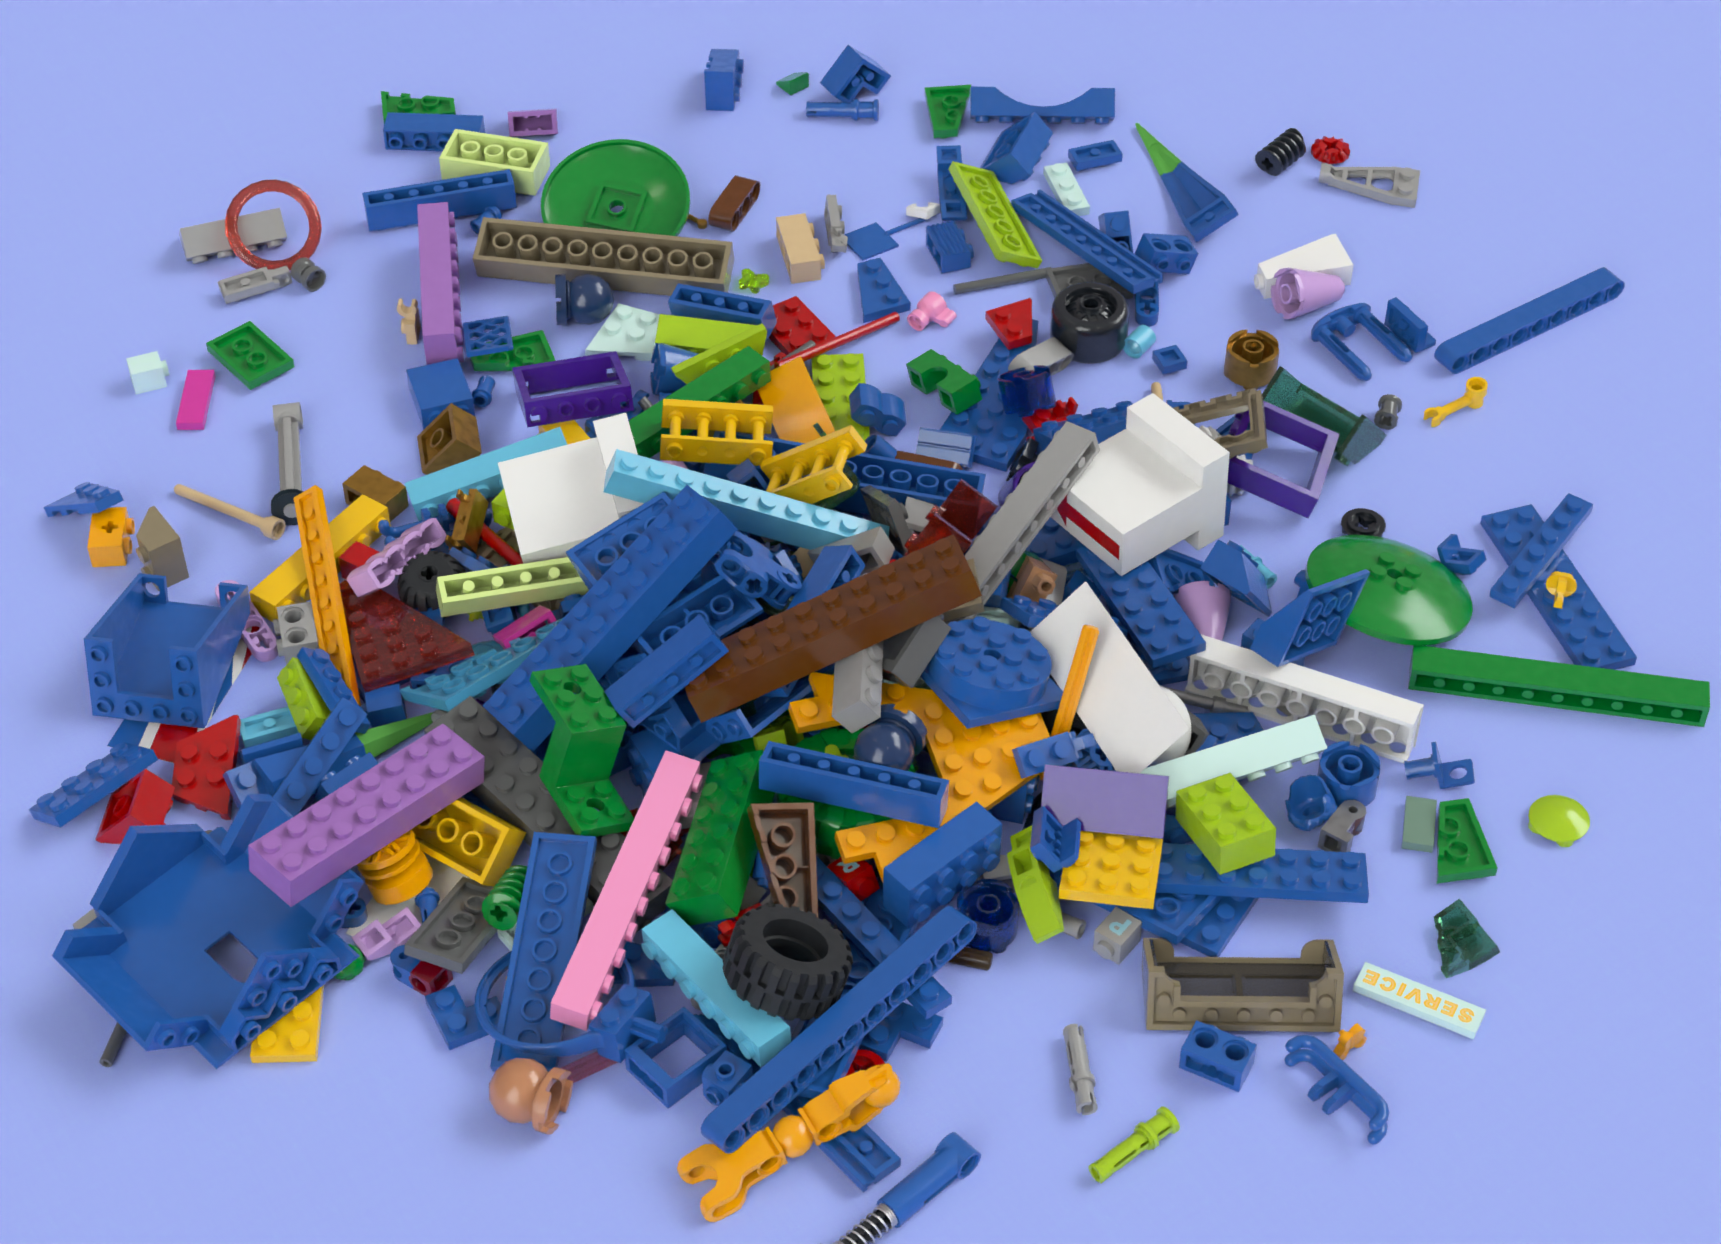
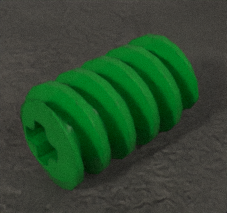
M515 865L508 868L484 899L482 913L485 920L492 927L503 931L515 926L518 919L527 866Z

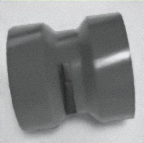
M307 257L299 258L291 267L292 278L301 283L308 291H317L324 285L326 280L325 271L315 266L314 262Z

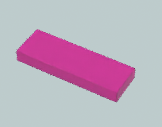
M188 370L176 420L177 430H204L216 377L214 370Z

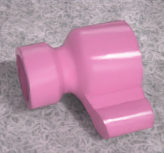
M930 291L917 303V309H914L907 316V321L913 329L922 331L929 322L933 321L941 327H947L957 315L953 310L947 308L946 302L940 294Z

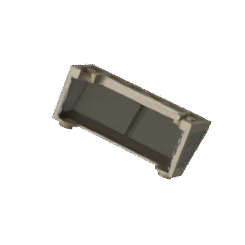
M1143 938L1142 979L1146 1030H1191L1197 1020L1205 1024L1214 1025L1222 1031L1340 1032L1344 972L1334 940L1317 939L1307 942L1301 950L1300 958L1174 957V948L1168 940L1163 938Z

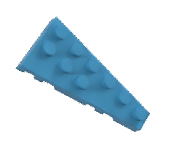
M562 619L535 631L536 636L522 639L518 637L509 641L511 647L497 653L496 649L493 648L452 666L450 674L427 677L424 679L426 684L421 687L411 689L410 686L400 689L403 700L449 712L469 696L477 698L484 695L489 687L504 683Z

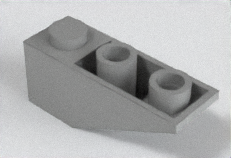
M881 526L824 545H852L866 565L860 576L874 571L885 564H889L895 549ZM824 546L808 551L807 554L813 563L817 560Z

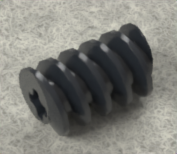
M1296 128L1287 129L1257 152L1255 155L1257 166L1270 175L1277 176L1281 174L1282 171L1286 170L1288 166H1291L1293 162L1305 154L1306 146L1303 136Z

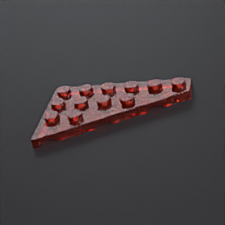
M347 579L339 583L349 642L365 693L475 655L470 642L382 589L364 597H357Z

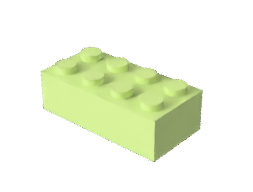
M459 129L453 131L439 157L442 180L510 169L515 185V193L536 196L550 168L547 142Z

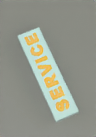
M1367 962L1364 963L1353 986V991L1473 1040L1486 1013V1009Z

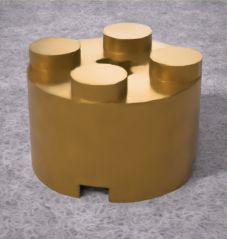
M1248 329L1240 330L1232 334L1228 339L1224 376L1232 382L1243 386L1245 390L1252 388L1257 390L1259 387L1272 382L1276 377L1279 343L1268 332L1256 330V333H1247Z

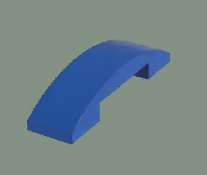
M961 145L936 146L942 221L967 220L966 201L948 170L952 161L962 163Z

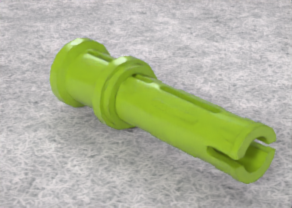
M1164 1106L1158 1108L1155 1116L1145 1123H1138L1133 1134L1088 1166L1092 1177L1097 1182L1103 1183L1146 1149L1154 1150L1159 1146L1160 1140L1168 1134H1175L1180 1130L1177 1118L1168 1108Z

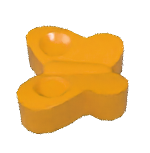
M1358 1023L1353 1025L1348 1032L1343 1029L1340 1030L1339 1043L1333 1052L1344 1060L1350 1049L1353 1047L1360 1048L1365 1044L1367 1040L1364 1036L1365 1030Z

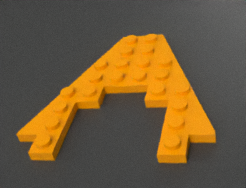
M811 673L809 675V682L815 697L789 702L788 710L797 734L841 725L832 717L834 675ZM882 682L881 705L895 704L893 709L900 710L905 714L910 710L922 720L928 732L925 736L926 747L938 778L949 780L948 808L940 827L976 801L987 811L1040 774L1021 779L1012 749L1050 737L1041 713L967 729L933 690L916 687L909 688L896 683ZM891 819L836 831L834 838L844 864L874 858L883 882L884 867L939 828Z

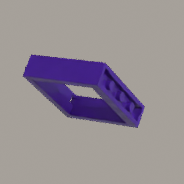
M616 351L512 368L515 391L527 428L634 410L631 385ZM612 368L613 373L607 374L606 369ZM616 380L618 384L537 398L530 397L531 393ZM625 401L626 406H620V402ZM530 414L531 416L539 415L540 420L531 421Z
M1263 401L1266 429L1318 451L1307 488L1236 458L1237 455L1229 459L1227 483L1309 518L1319 500L1339 434ZM1249 411L1235 414L1234 418L1237 419H1234L1228 434L1236 436L1246 431L1250 422Z

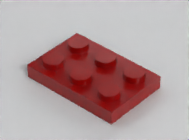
M797 296L773 305L777 323L769 339L784 354H790L810 340L818 345L836 337Z

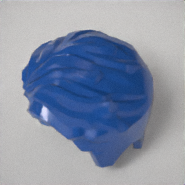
M1301 776L1290 785L1289 799L1285 800L1288 821L1297 829L1303 831L1316 829L1336 811L1335 799L1320 776Z

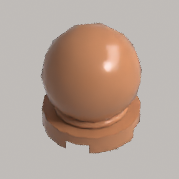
M514 1058L505 1061L495 1071L489 1083V1101L496 1113L507 1121L521 1124L532 1121L535 1131L547 1135L552 1134L559 1127L558 1124L554 1123L559 1112L566 1113L569 1106L573 1081L568 1080L567 1077H569L571 1072L559 1067H554L548 1072L543 1064L534 1059Z

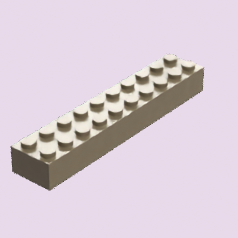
M487 217L482 219L473 255L477 276L555 284V274H566V280L572 281L579 275L592 274L600 276L608 282L611 290L667 296L672 295L678 283L728 293L735 260L733 244L729 241Z

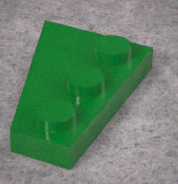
M972 84L925 87L924 96L934 138L958 137L970 98Z
M381 91L384 124L388 112L456 115L454 98L426 95L419 99L411 98L410 94L401 93V97L389 96V92Z
M543 330L513 336V350L469 357L474 371H513V367L556 360Z
M1470 799L1440 802L1438 808L1436 884L1496 876L1498 867Z

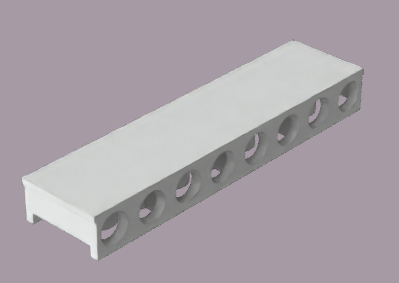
M1202 634L1201 636L1206 641V651L1189 656L1190 666L1185 692L1213 698V696L1226 698L1221 694V691L1229 688L1236 697L1226 698L1227 702L1248 706V712H1253L1255 716L1282 725L1315 714L1317 721L1320 723L1319 727L1323 738L1335 742L1350 741V745L1358 747L1360 744L1371 748L1378 756L1403 764L1404 761L1408 760L1413 747L1416 746L1424 708L1423 704L1297 664L1288 663L1276 667L1252 650ZM1202 680L1208 689H1198L1194 686L1193 682ZM1258 697V700L1264 706L1254 707L1249 703V699ZM1279 706H1286V709L1292 715L1282 716L1278 714L1276 709ZM1336 724H1342L1348 733L1337 734L1332 727ZM1371 733L1372 738L1377 742L1372 744L1366 743L1361 739V735ZM1399 742L1404 744L1406 749L1402 753H1397L1390 749L1389 744Z

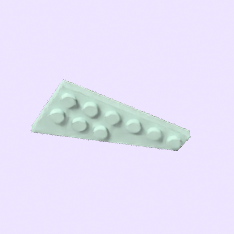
M618 303L585 349V356L616 351L619 357L634 356L636 360L651 361L660 314Z

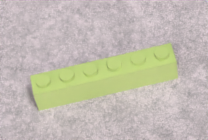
M568 557L437 577L436 584L441 617L561 599L572 594L585 595L589 591Z

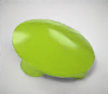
M1547 795L1537 799L1531 805L1528 813V827L1530 831L1548 840L1555 841L1562 847L1572 846L1574 841L1582 838L1587 833L1590 826V817L1586 809L1574 799L1562 795Z

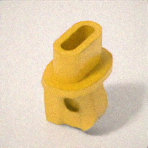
M1555 571L1547 578L1546 588L1552 595H1555L1553 607L1562 609L1564 597H1568L1576 591L1577 583L1572 574Z

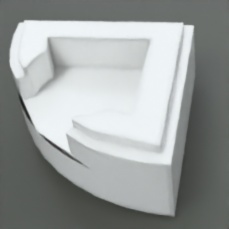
M928 202V207H919L917 203L906 207L907 216L929 219L940 213V204Z

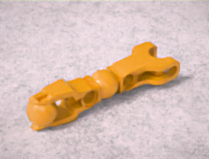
M887 1063L870 1067L867 1070H860L835 1080L829 1085L828 1090L810 1100L803 1108L797 1109L799 1116L789 1115L782 1117L775 1123L772 1131L767 1126L764 1130L756 1132L739 1149L730 1154L723 1152L714 1144H704L685 1155L678 1162L677 1172L683 1181L688 1184H696L707 1179L717 1181L715 1187L702 1197L700 1210L707 1221L717 1222L741 1209L751 1186L776 1172L782 1165L788 1164L786 1157L796 1158L804 1155L811 1148L813 1141L816 1146L821 1145L820 1143L830 1141L849 1130L852 1132L857 1131L880 1114L883 1108L891 1105L898 1098L900 1093L899 1077L892 1070L891 1065Z

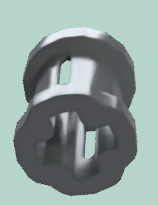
M1386 394L1379 399V411L1375 414L1374 422L1379 428L1390 430L1397 426V413L1402 409V401L1395 395Z

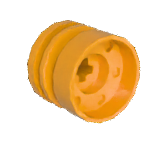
M412 829L357 864L358 870L365 878V883L372 897L377 903L384 905L398 904L413 898L428 886L433 877V869L426 855L420 849V844L415 838Z

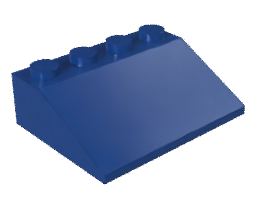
M1365 569L1308 589L1257 626L1253 633L1254 641L1250 649L1276 667H1280L1336 645L1368 579L1370 571Z

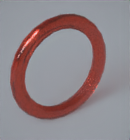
M277 179L260 180L241 189L232 199L226 211L224 222L225 234L230 247L238 258L255 269L267 267L270 270L287 265L290 271L294 262L299 258L307 257L309 259L315 253L322 232L321 217L311 197L300 187ZM264 192L284 193L293 197L305 210L309 221L308 238L299 252L290 258L275 261L262 259L250 252L241 241L237 225L239 213L246 202L257 194Z

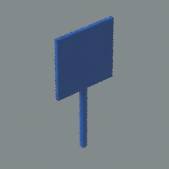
M918 218L888 231H885L875 222L844 235L848 237L847 245L864 261L899 247V244L890 235L927 221V219Z

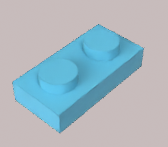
M288 706L240 719V734L245 748L299 733Z

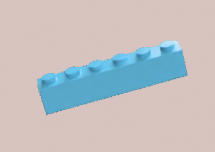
M561 427L406 482L405 486L418 521L422 520L421 509L428 508L431 517L438 516V504L444 503L446 506L449 500L457 498L458 489L462 490L466 495H469V489H477L486 499L498 495L504 488L498 463L567 445Z
M673 909L641 929L644 942L641 946L646 956L650 960L655 959L660 964L664 974L669 979L674 978L679 983L684 995L689 999L693 998L699 1004L702 1013L708 1019L713 1018L718 1023L721 1032L726 1038L734 1039L740 1051L747 1059L752 1058L762 1067L791 1042L790 1026L780 1016L776 1015V1017L767 1015L766 1011L762 1009L756 1010L751 1007L750 1002L747 1000L742 1001L737 996L736 990H732L728 985L722 968L723 959Z

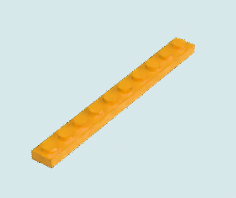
M314 485L294 497V504L319 649L326 651L330 655V660L341 673L343 681L352 691L353 697L361 707L323 490Z

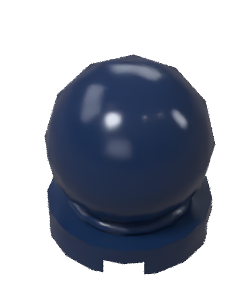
M555 274L556 298H561V302H556L557 325H567V319L570 318L582 324H595L601 322L610 314L614 296L608 282L600 276L584 274L569 281L566 280V274Z
M882 704L881 717L868 724V727L858 734L854 745V760L909 771L914 757L921 753L927 743L925 740V736L928 733L927 728L922 720L909 710L905 714L900 710L893 709L895 704Z

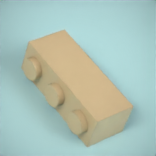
M805 213L776 217V237L791 284L821 280V269H825L823 254H819L818 238H814L813 223H808Z

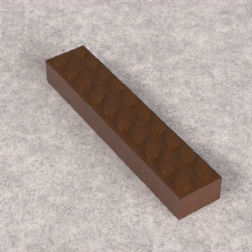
M954 534L722 639L721 641L726 645L729 652L685 686L688 699L701 723L982 596Z

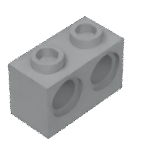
M311 601L277 607L278 619H273L275 635L281 636V639L276 640L279 657L285 656L287 665L292 657L298 658L297 654L302 647L314 650L319 648Z

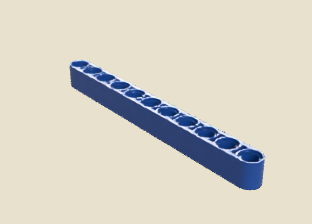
M946 906L716 1107L704 1119L701 1125V1134L727 1154L739 1149L961 951L975 936L977 931L976 922L952 906Z

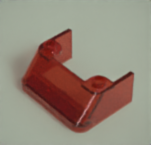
M961 479L939 508L937 505H934L925 518L929 522L919 535L914 532L905 543L904 547L908 549L905 556L953 534L964 554L972 544L973 538L998 506Z

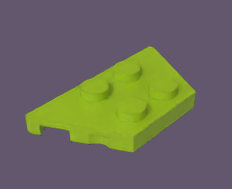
M761 323L671 367V370L676 377L688 384L747 346L763 355L767 329Z

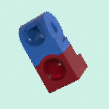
M405 945L397 946L390 954L395 978L424 996L444 989L453 980L452 971L405 955Z

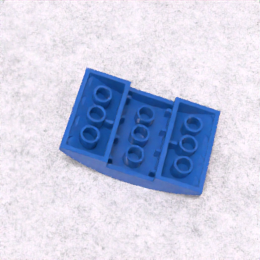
M665 492L660 493L566 551V555L589 590L672 501ZM713 556L637 638L632 646L639 654L645 652L648 656L699 614L713 627L721 640L764 612L763 608L754 598L746 596L718 574L714 566L717 559Z

